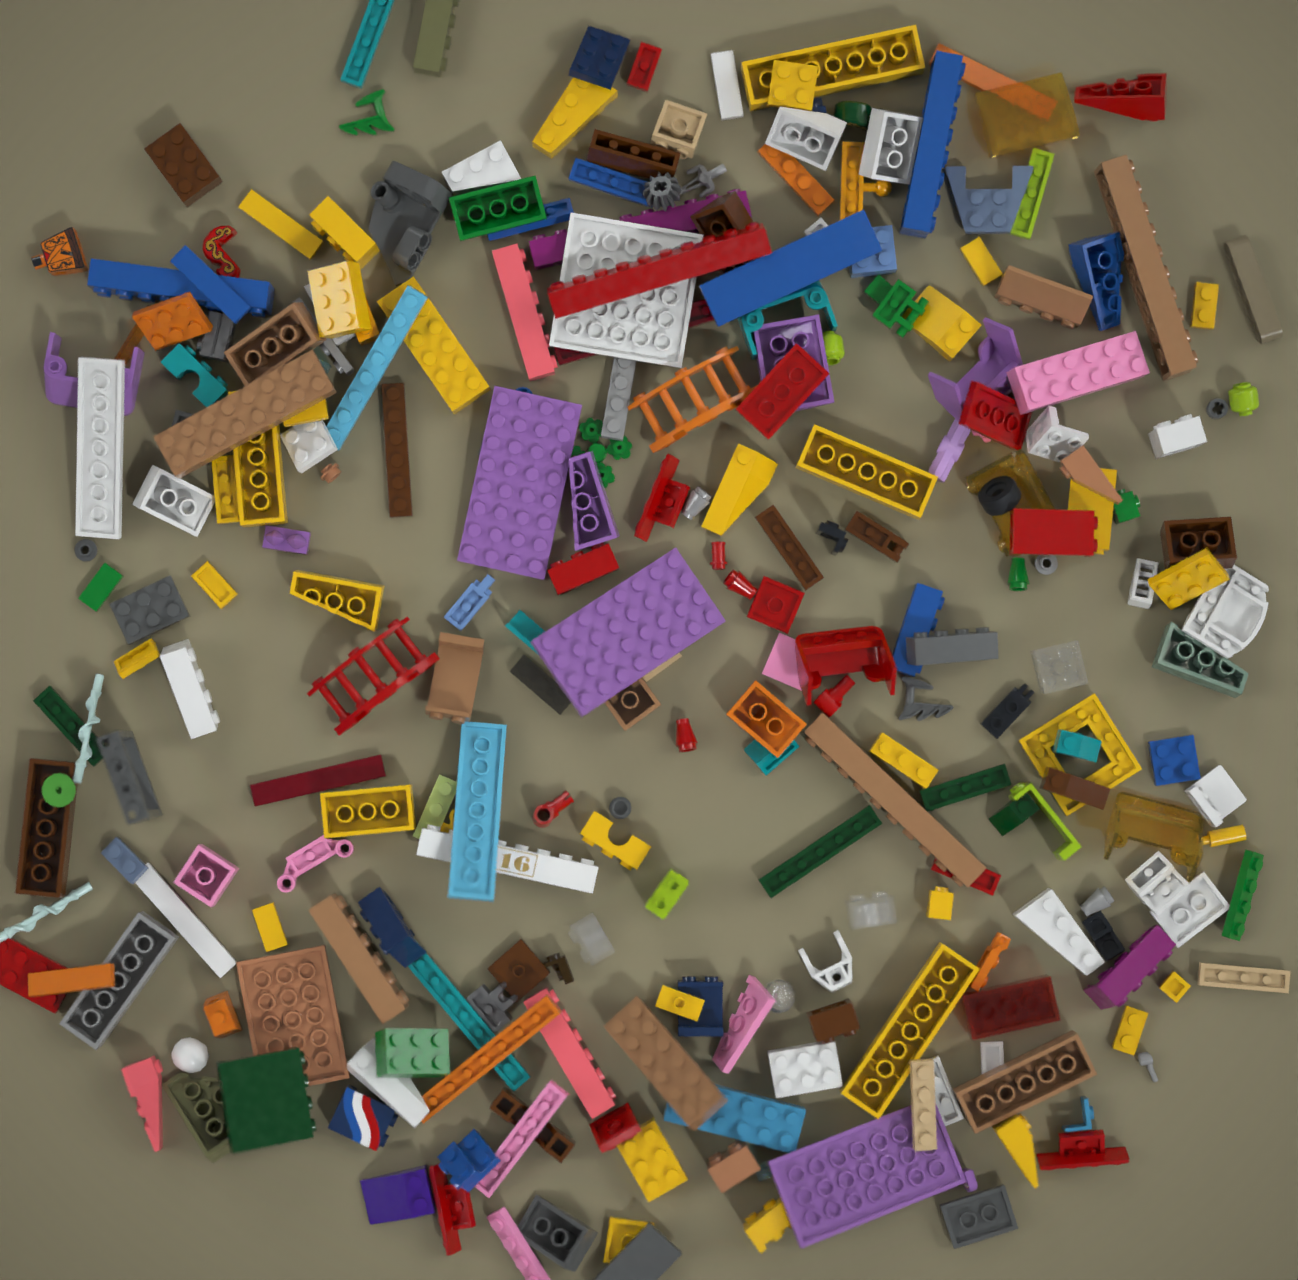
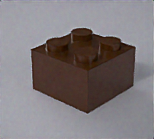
M849 998L806 1012L814 1038L817 1042L821 1041L822 1044L835 1041L834 1037L839 1035L844 1037L852 1036L857 1033V1029H860L853 1004Z

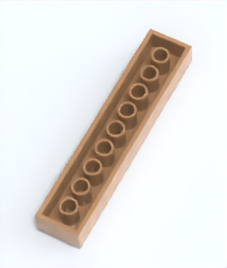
M1126 154L1101 162L1094 173L1113 231L1120 233L1124 250V264L1162 379L1166 381L1187 374L1197 368L1198 358L1196 352L1191 350L1189 344L1191 342L1188 329H1184L1182 323L1184 321L1181 308H1177L1175 302L1177 299L1174 287H1170L1168 281L1170 278L1168 267L1166 265L1163 266L1161 260L1163 252L1161 246L1156 244L1154 238L1156 236L1155 227L1152 223H1149L1147 217L1149 215L1146 202H1142L1140 196L1142 194L1139 181H1135L1133 175L1135 172L1132 160H1128Z

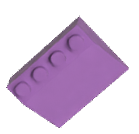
M819 315L766 323L758 331L752 332L757 351L756 358L760 381L767 376L796 343L829 372ZM830 374L796 411L834 403Z

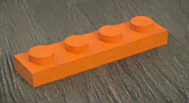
M767 144L758 150L759 155L817 216L821 215L835 201L795 157Z

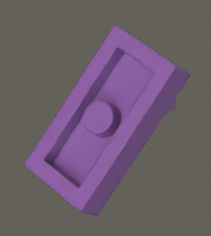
M266 525L262 547L307 555L311 533Z

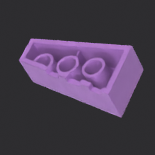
M593 451L569 458L575 551L619 537L620 535Z

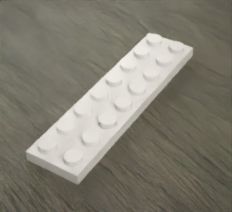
M92 357L78 358L76 536L120 539L122 536L125 360Z

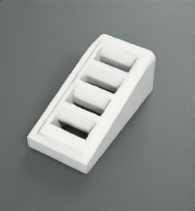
M1140 558L1136 559L1128 605L1146 609L1150 608L1154 591L1149 586L1148 581L1140 580L1138 577L1149 579L1157 575L1159 562ZM1140 567L1150 569L1152 573L1140 571ZM1137 586L1146 587L1148 591L1138 589Z

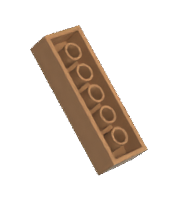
M334 893L308 911L381 1023L384 1024L409 1006L407 1003L409 997L403 989L399 991L395 984L397 982L396 977L391 970L386 971L382 965L385 963L383 957L378 951H373L370 946L373 944L366 932L362 934L358 928L360 922L354 914L350 915L346 907L348 904L342 895L338 896Z
M636 996L603 1026L692 1130L696 1131L729 1101L639 997Z
M1072 1030L952 1090L971 1129L977 1134L1097 1075L1079 1035Z

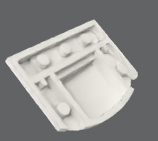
M1235 565L1233 568L1225 569L1230 580L1199 596L1181 630L1227 659L1243 650L1253 640L1263 624L1268 608L1265 592L1269 591L1268 585Z

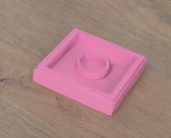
M779 633L762 674L802 691L798 678L795 639Z

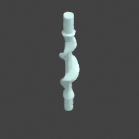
M95 674L91 696L86 701V708L89 711L88 720L78 733V737L83 743L80 757L75 763L76 767L73 782L78 784L82 783L84 769L87 766L86 761L92 756V749L89 746L92 725L100 723L101 720L95 715L97 702L102 694L101 689L104 675Z
M90 882L72 890L67 896L50 906L43 904L35 906L31 917L16 925L4 928V931L0 932V943L8 938L11 939L17 932H30L35 927L37 920L49 913L59 914L69 902L78 900L79 897L93 890Z

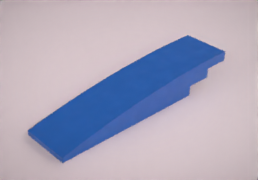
M861 210L773 251L772 254L757 258L699 285L716 325L719 327L883 250L865 211Z

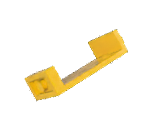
M1100 468L1115 489L1117 470ZM1070 479L1068 510L1095 511L1094 516L1098 517V528L1094 530V539L1098 541V548L1094 554L1104 555V551L1108 552L1110 547L1114 503Z

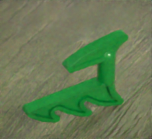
M384 89L378 90L355 103L356 107L374 104L376 116L339 125L340 130L355 136L359 134L354 128L370 135H377V132L372 130L370 126L382 131L394 132L395 129L388 122L382 103V97L386 91Z

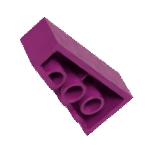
M1158 925L1149 927L1129 946V953L1126 951L1117 957L1113 963L1115 966L1100 973L1097 976L1100 981L1095 985H1088L1083 991L1101 1010L1122 1006L1128 1000L1127 995L1131 991L1135 992L1142 986L1143 982L1141 980L1146 975L1148 977L1151 976L1158 969L1156 965L1161 960L1165 961L1172 955L1171 949L1176 944Z

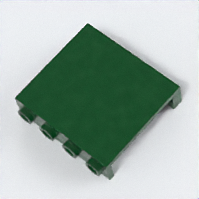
M291 1047L292 1049L231 1061L223 1060L216 1062L229 1149L232 1154L314 1138L313 1132L316 1131V1124L314 1118L310 1117L309 1111L313 1109L311 1096H307L306 1087H309L307 1073L303 1074L302 1065L305 1064V1056L299 1047Z

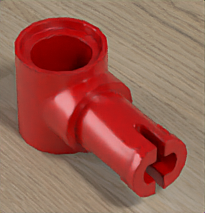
M845 675L833 688L829 690L826 688L813 703L830 718L842 706L841 702L844 695L856 683L848 675Z
M565 790L564 793L553 801L539 805L532 816L534 824L540 828L549 826L552 820L559 816L560 811L574 802L573 798L570 796L566 799L569 793ZM545 811L548 813L549 819L541 821L538 819L537 813Z

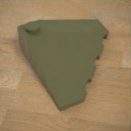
M180 1072L162 1084V1087L206 1158L215 1163L228 1154L230 1149L218 1078L202 1076V1079L190 1077L189 1073Z

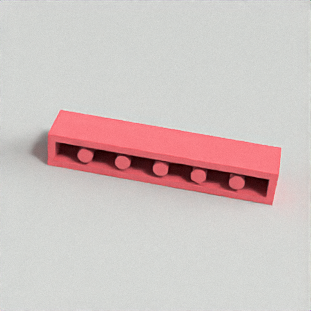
M513 244L493 250L492 254L529 381L555 375L554 368H558L555 355L550 356L548 347H551L549 346L548 333L544 334L542 326L546 325L542 312L537 313L535 305L539 304L536 291L531 292L529 283H533L530 270L525 271L523 262L527 261L524 249H519L518 244Z
M548 987L523 1001L528 1010L548 994L560 1009L557 1004L560 1000L554 989L549 991ZM564 1008L540 1032L590 1117L593 1119L615 1106L614 1099L617 1096L611 1086L608 1088L605 1086L603 1072L600 1067L595 1069L591 1062L594 1059L588 1047L585 1049L582 1047L580 1041L583 1039L577 1028L572 1030L568 1023L571 1018Z

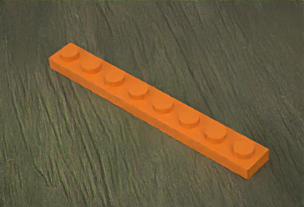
M548 994L421 1096L430 1110L421 1121L423 1124L561 1013V1010Z

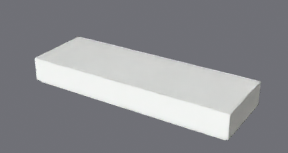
M733 50L711 53L721 120L743 117Z
M937 1055L932 1057L934 1060L935 1102L944 1125L947 1126L964 1119L941 1060Z

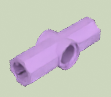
M954 419L947 435H944L936 451L937 455L928 470V473L938 476L937 481L943 483L954 462H957L965 446L964 442L971 431L959 425L956 419Z

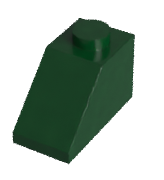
M1026 792L1018 800L1009 801L988 820L1000 835L1004 836L1025 822L1040 808Z

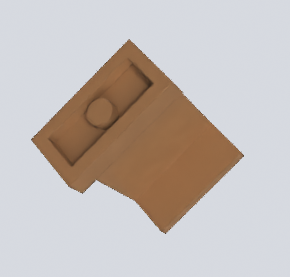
M440 632L437 653L440 659L435 663L428 705L425 708L426 715H429V718L434 720L449 718L452 719L451 722L457 724H465V721L470 722L485 646L483 639Z

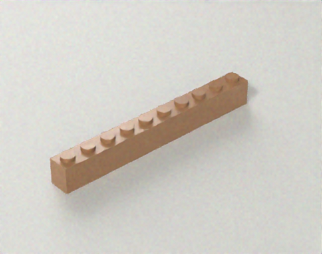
M823 713L803 732L806 735L804 740L811 747L814 748L817 745L823 751L820 755L828 763L833 761L839 767L836 770L845 779L849 776L855 782L853 786L861 794L866 792L871 797L869 801L878 810L882 807L888 813L885 817L894 825L899 823L904 828L902 833L912 841L915 838L921 844L918 848L925 855H933L937 859L935 864L943 872L948 870L952 873L951 879L960 888L963 885L968 888L986 869L977 858Z

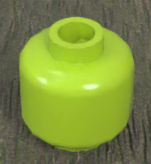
M824 331L822 335L828 366L836 365L845 355L842 336L834 334L833 331Z
M1250 382L1234 384L1233 388L1229 390L1230 409L1233 412L1239 413V416L1252 415V411L1259 407L1257 388L1252 386Z

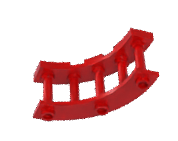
M408 616L401 621L398 618L392 621L387 626L388 630L362 649L359 647L353 649L348 653L349 659L325 678L321 676L311 684L313 688L307 695L310 697L319 691L339 716L340 724L334 728L339 736L354 727L375 706L383 703L395 694L400 687L427 671L440 659L435 652L428 657L425 654L422 655L402 629L410 621ZM394 633L415 659L414 663L416 665L409 670L401 665L384 643V640ZM375 646L397 673V679L389 685L380 680L363 657L364 654ZM354 662L358 664L376 688L375 692L377 694L368 701L366 698H362L343 673ZM335 677L356 703L355 707L357 710L352 714L344 710L326 686Z

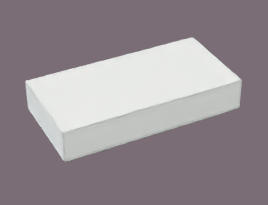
M1003 1041L980 1042L982 1075L1004 1064Z

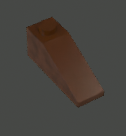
M1046 767L1039 787L1040 789L1104 810L1110 788L1051 767Z

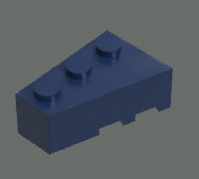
M380 886L358 902L362 909L360 911L361 916L367 923L370 922L372 925L369 929L376 939L379 938L382 942L379 946L386 956L390 954L406 968L427 953L424 947L415 940L414 932L412 929L409 930L403 920L404 917L390 896Z

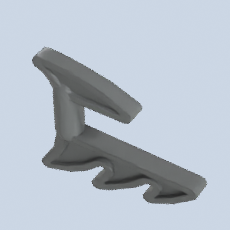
M901 678L906 685L904 709L898 720L911 718L921 710L923 712L917 718V721L929 717L937 710L939 712L935 717L939 718L953 709L952 705L914 702L915 689L932 690L934 687L917 679Z

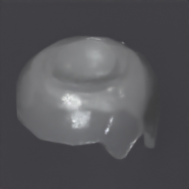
M776 979L763 985L776 1000L769 1012L777 1014L791 1009L795 1002V990L789 982Z

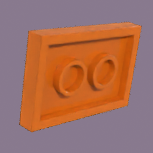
M191 292L134 311L132 318L155 351L211 332L213 325Z

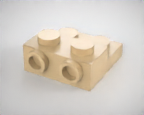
M665 100L650 144L680 152V159H687V157L692 159L707 114Z

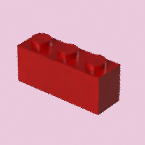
M603 542L591 546L592 551L585 554L583 551H579L571 555V560L565 563L559 560L550 564L551 569L547 571L558 596L620 569L609 543L605 545Z

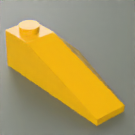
M738 443L701 527L722 536L769 485L778 464L761 453Z

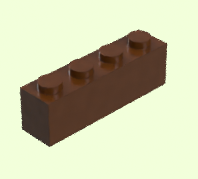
M594 129L587 162L650 179V176L658 177V172L662 176L668 172L672 178L675 176L681 153Z

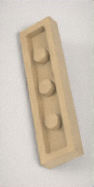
M1199 962L1197 985L1289 993V970Z
M932 1058L910 1060L913 1150H937L934 1060Z

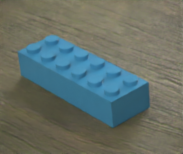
M715 1084L729 1101L698 1128L699 1130L788 1153L796 1150L806 1113L805 1107ZM667 1102L663 1120L687 1126Z

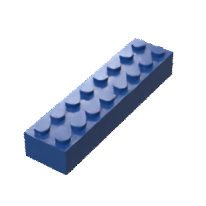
M936 51L933 57L922 112L923 121L899 234L926 238L929 233L932 234L935 228L936 217L933 216V212H936V209L939 207L941 195H938L937 191L940 190L944 181L945 173H942L941 170L947 164L949 151L945 149L946 146H949V142H951L953 129H950V124H953L957 113V107H954V102L957 103L962 86L958 84V81H961L966 63L962 62L963 55Z
M91 259L87 285L94 293H97V296L111 298L112 294L120 296V299L133 301V297L142 299V302L154 304L155 300L165 301L191 292L199 306L207 307L209 311L221 312L180 270ZM218 275L251 307L248 312L252 313V316L265 318V315H272L275 288L270 282Z

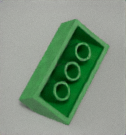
M536 175L449 197L460 241L547 219Z

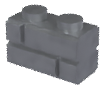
M208 311L207 318L213 325L211 332L203 334V338L198 339L197 351H200L199 355L203 358L227 363L228 359L224 352L232 346L236 324L226 314Z

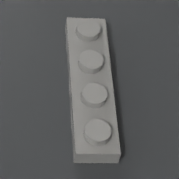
M298 297L296 300L293 301V303L303 301L300 297ZM307 308V310L309 311V313L311 314L312 318L314 319V321H315L316 324H317L316 318H315L314 315L311 313V311ZM326 338L327 340L319 346L327 356L332 354L336 360L333 364L340 374L345 372L349 376L355 370L332 339Z
M614 357L601 438L623 441L628 413L627 407L629 406L636 365L634 360Z

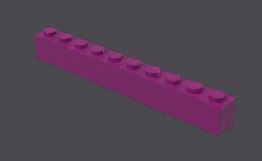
M733 189L728 191L727 194L736 191L752 218L746 190ZM718 194L708 195L705 197L706 200L698 202L697 199H690L681 206L671 207L669 205L666 211L659 210L654 212V209L642 211L641 215L633 217L632 214L620 216L619 221L699 233L690 216L721 196ZM567 229L555 231L554 235L548 237L545 234L532 237L533 240L529 241L535 271L562 265Z

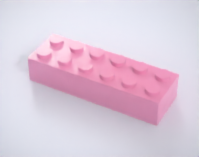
M1136 331L1024 364L1006 372L1020 415L1048 407V405H1055L1130 382L1150 373Z

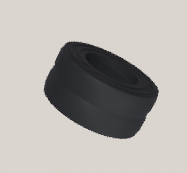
M999 476L982 486L978 493V499L986 513L998 516L1009 512L1019 503L1021 491L1013 478L1010 476Z

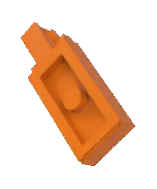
M999 932L996 933L990 946H987L976 965L980 970L969 984V987L976 991L984 988L989 979L988 973L991 968L994 969L1000 960V957H998L1000 952L1008 948L1011 940L1009 937Z

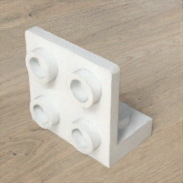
M1048 405L1028 428L1025 437L1028 453L1061 462L1065 457L1083 446L1089 439V434L1059 425L1056 408Z
M1221 765L1215 767L1184 791L1211 827H1218L1223 823L1222 819L1247 800Z

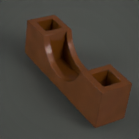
M504 1087L489 1108L505 1121L516 1126L530 1106ZM549 1121L534 1139L544 1151L560 1163L563 1162L575 1146V1141Z

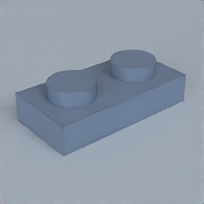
M115 837L101 852L131 884H134L149 869L119 837Z

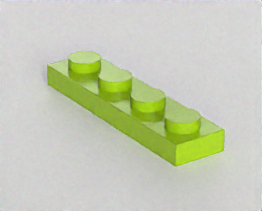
M1037 148L1032 149L1028 166H1033V173L1028 182L1010 235L1027 240L1031 239L1054 153Z

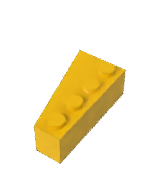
M295 570L293 571L290 594L375 632L378 627L385 586Z
M780 1197L776 1200L774 1198L770 1199L763 1205V1210L759 1213L754 1211L744 1219L746 1221L743 1224L744 1231L760 1253L767 1249L766 1243L779 1240L785 1233L784 1229L786 1227L792 1228Z

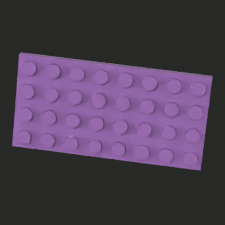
M494 386L457 561L545 580L569 469V458L572 456L582 405Z
M674 548L530 643L579 715L583 717L723 624L726 620L677 548Z
M936 1102L937 1150H913L911 1105L881 1116L879 1119L876 1118L767 1162L799 1248H804L967 1182Z

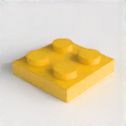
M774 60L767 106L812 111L818 66Z

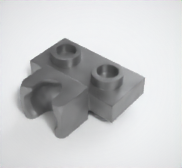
M502 982L492 992L483 984L466 998L467 1002L494 1033L513 1018L506 1009L518 999L517 995H513L510 998H506L503 995V989L507 986L506 982Z

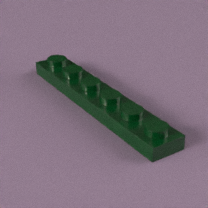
M868 805L758 880L769 897L773 898L880 826L882 822L872 807Z

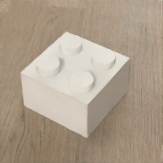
M1192 414L1180 417L1173 424H1171L1170 420L1159 423L1153 427V431L1148 433L1156 459L1199 447L1207 442L1200 416L1193 418Z

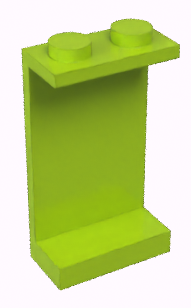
M1019 782L1010 789L1011 794L1008 796L1010 800H1018L1027 792L1066 842L1052 852L1058 860L1065 861L1082 847L1031 783Z

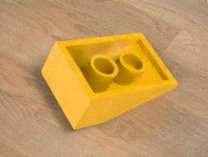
M928 285L915 300L918 303L921 297H924L929 303L924 308L926 311L923 315H919L913 323L914 327L912 330L950 362L982 325L960 306ZM908 308L901 317L906 319L912 310Z
M1021 1113L1019 1115L1015 1114L991 1127L1028 1182L1034 1188H1037L1039 1185L1033 1140L1029 1129L1032 1127Z

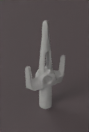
M701 164L687 170V174L698 171V176L681 187L679 195L700 186L707 187L706 190L699 194L701 198L714 191L712 179L727 172L724 164L708 172ZM694 182H699L698 184L686 189V187L693 184Z

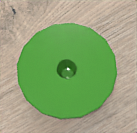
M62 773L49 776L44 781L42 787V795L45 801L55 807H64L70 804L76 794V786L73 780L68 775Z

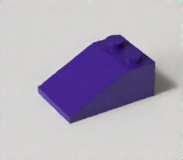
M426 1165L360 1180L370 1225L411 1219L435 1213L436 1206Z

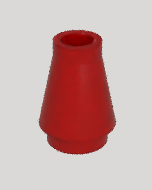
M734 569L723 582L727 586L726 589L749 600L757 592V588L740 571L737 572Z
M689 718L676 720V747H678L679 752L696 750L698 742L690 725Z

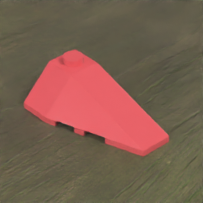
M154 1055L131 1063L121 1070L131 1098L135 1096L138 1100L137 1112L139 1116L141 1115L142 1118L146 1119L147 1122H144V1127L154 1151L157 1152L163 1148L161 1075L163 1067L160 1060H156Z

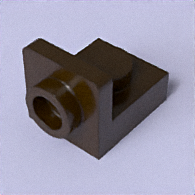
M559 953L546 957L548 961L544 962L545 968L558 964L559 967L555 968L559 980H564L565 985L574 982V977L565 955L560 956Z

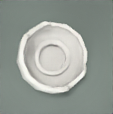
M188 1037L181 1039L174 1045L171 1058L174 1065L180 1070L194 1073L200 1071L207 1064L209 1055L205 1044L197 1039Z

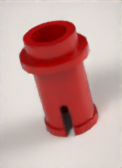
M711 542L712 562H710L712 570H725V565H727V562H725V542Z

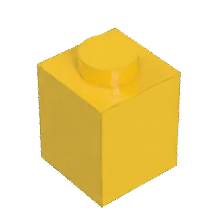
M935 886V890H929L926 917L951 920L954 893L948 892L949 888Z

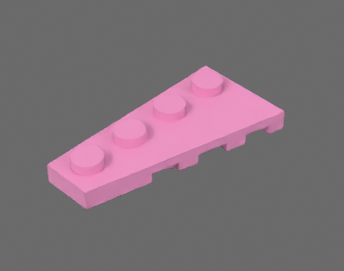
M751 975L746 980L749 984L745 993L741 992L738 1001L741 1003L736 1014L732 1013L728 1021L730 1022L729 1030L727 1033H723L712 1058L718 1068L727 1074L736 1064L738 1058L776 1001L757 978Z

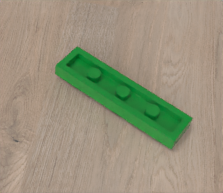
M1245 849L1221 936L1240 941L1241 936L1244 934L1246 917L1251 910V900L1257 888V878L1259 871L1263 867L1264 855Z

